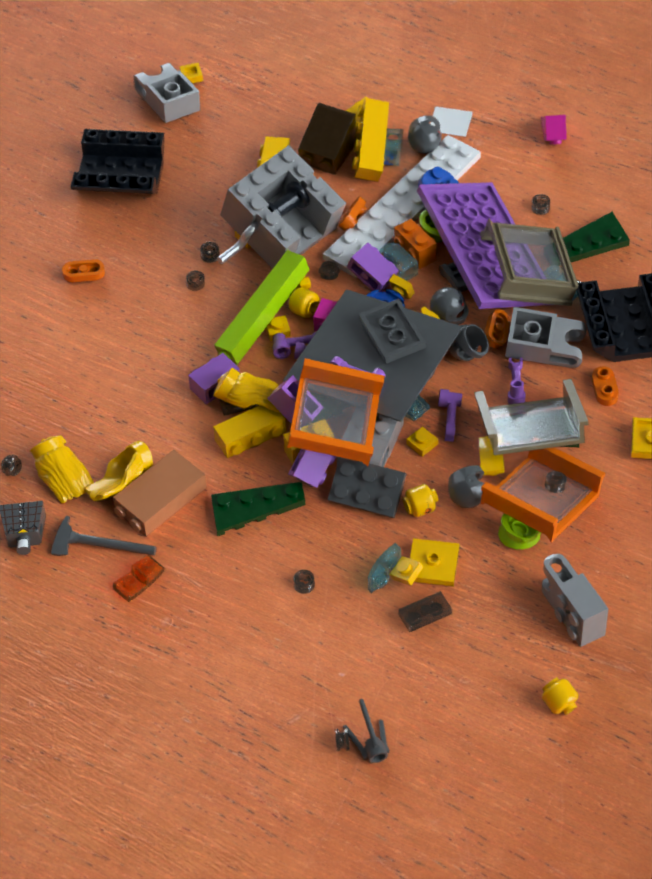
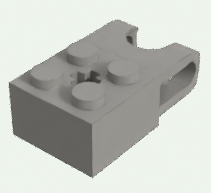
M170 63L161 65V74L157 76H149L144 72L133 75L136 91L165 123L200 111L199 90L181 71H177Z
M514 307L505 357L514 359L522 357L526 361L577 368L582 363V351L577 347L569 345L567 342L583 340L587 327L582 321L557 317V314Z
M356 407L342 440L360 444L365 416L364 409ZM377 414L372 442L374 450L369 462L370 464L385 466L404 425V419L402 422Z
M552 554L546 557L543 571L547 578L542 582V592L553 607L558 621L563 622L567 627L570 638L576 640L579 646L582 647L605 636L609 608L583 573L580 575L576 573L562 554ZM551 564L561 565L562 570L556 573L550 566Z

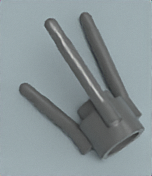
M360 699L361 710L371 737L365 742V748L347 725H344L343 729L361 752L363 760L369 759L370 763H378L385 760L390 752L386 742L384 722L379 720L380 740L375 735L364 700Z

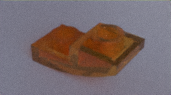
M147 555L131 565L130 573L113 582V590L130 602L151 586L164 572L165 568L150 555Z

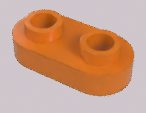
M359 196L338 223V227L343 231L353 228L358 222L356 217H360L366 210V201Z
M96 259L70 261L63 265L62 273L63 278L68 282L96 281L105 275V268L103 262Z
M496 309L488 316L484 332L489 346L494 349L506 343L511 324L510 317L501 309Z
M605 366L595 368L592 372V384L597 402L604 406L614 405L618 401L619 390L613 370Z

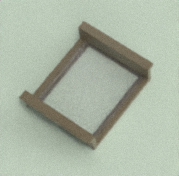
M489 218L480 236L482 240L493 242L504 278L498 291L499 299L572 306V299L578 288V283L559 227L554 229L493 223Z
M572 379L563 380V397L519 404L488 407L484 392H474L494 455L585 443L584 426L589 425V421Z

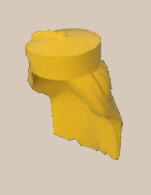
M231 368L217 380L218 385L215 389L214 397L240 408H247L256 404L277 413L280 412L267 399L279 386L276 382L266 378L255 377L247 372L240 373L234 368Z
M59 435L42 439L30 452L35 459V467L39 478L47 484L60 503L63 504L67 499L72 500L73 497L78 498L85 494V487L94 483L83 463L80 462L69 447L64 446L66 440Z
M135 441L115 458L111 459L105 476L101 480L85 487L89 497L93 501H99L114 496L153 466V459L148 446L142 441Z

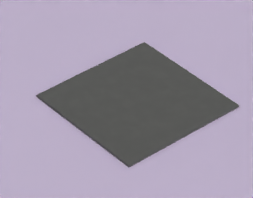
M346 289L285 376L283 382L292 375L299 381L305 358L331 364L330 361L335 356H338L349 365L371 373L375 368H379L384 371L386 377L384 378L379 396L377 414L402 422L458 336L462 326L405 308L426 341L427 348L386 364L362 325L359 314L388 302ZM308 383L307 390L366 410L368 396Z

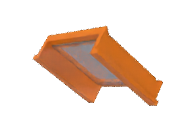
M305 358L299 379L287 448L296 447L360 461L368 467L374 447H372L379 396L385 376Z
M555 447L530 450L528 458L497 486L488 482L481 486L483 491L481 504L484 505L486 503L545 534L552 543L599 497L602 480L606 473Z

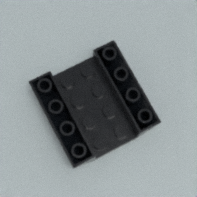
M84 129L81 141L82 161L79 172H74L71 190L158 193L164 162V133Z
M652 273L639 275L637 287L605 291L599 290L597 280L578 282L577 294L593 351L612 362L651 358Z

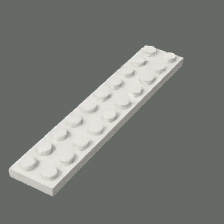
M447 135L440 142L437 149L429 152L371 207L353 228H349L323 253V260L357 278L347 268L351 257L366 243H369L382 254L394 242V227L411 218L416 221L421 213L426 210L417 193L420 177L428 170L438 166L448 171L458 180L481 158V152Z

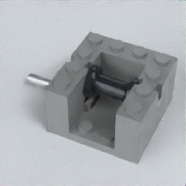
M288 145L227 190L220 215L241 237L232 247L218 256L217 260L220 264H223L248 243L273 269L287 250L302 255L334 231L338 226L346 202L321 177L317 179L313 175L314 170Z

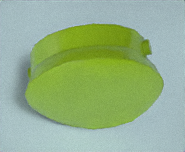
M505 513L502 515V524L499 527L498 536L505 546L513 549H527L536 545L540 540L541 532Z

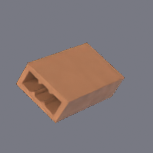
M172 450L113 497L114 511L119 518H125L135 531H140L145 536H148L207 488L205 474L178 452Z

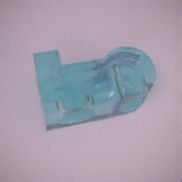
M387 129L384 165L400 166L403 129ZM397 135L399 138L398 140L388 139V136Z
M389 243L384 246V257L391 261L399 270L397 273L398 277L408 281L418 275V261L397 243Z

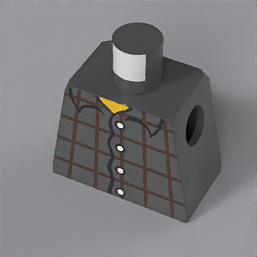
M43 501L0 505V514L8 547H17V553L20 555L29 554L32 545H39L42 542L46 519Z

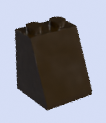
M318 103L299 145L298 155L310 167L336 175L355 145V114Z

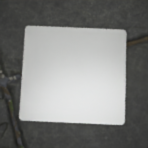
M435 107L433 116L440 123L441 133L465 137L473 112Z

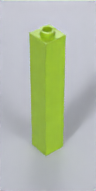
M289 250L285 252L214 346L218 356L224 353L238 365L310 270L304 256Z

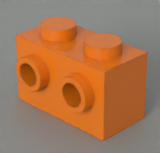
M411 218L394 227V245L418 269L436 261L437 243L433 237H430L424 231L420 224H417Z

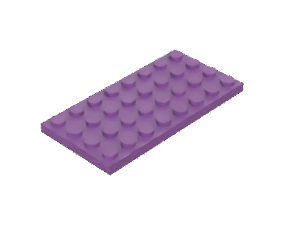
M492 182L423 184L418 186L417 193L479 309L554 305L499 299L498 291L504 280L493 242L482 240L480 233L484 231L489 218L493 223L515 224ZM505 242L516 277L546 279L527 244Z

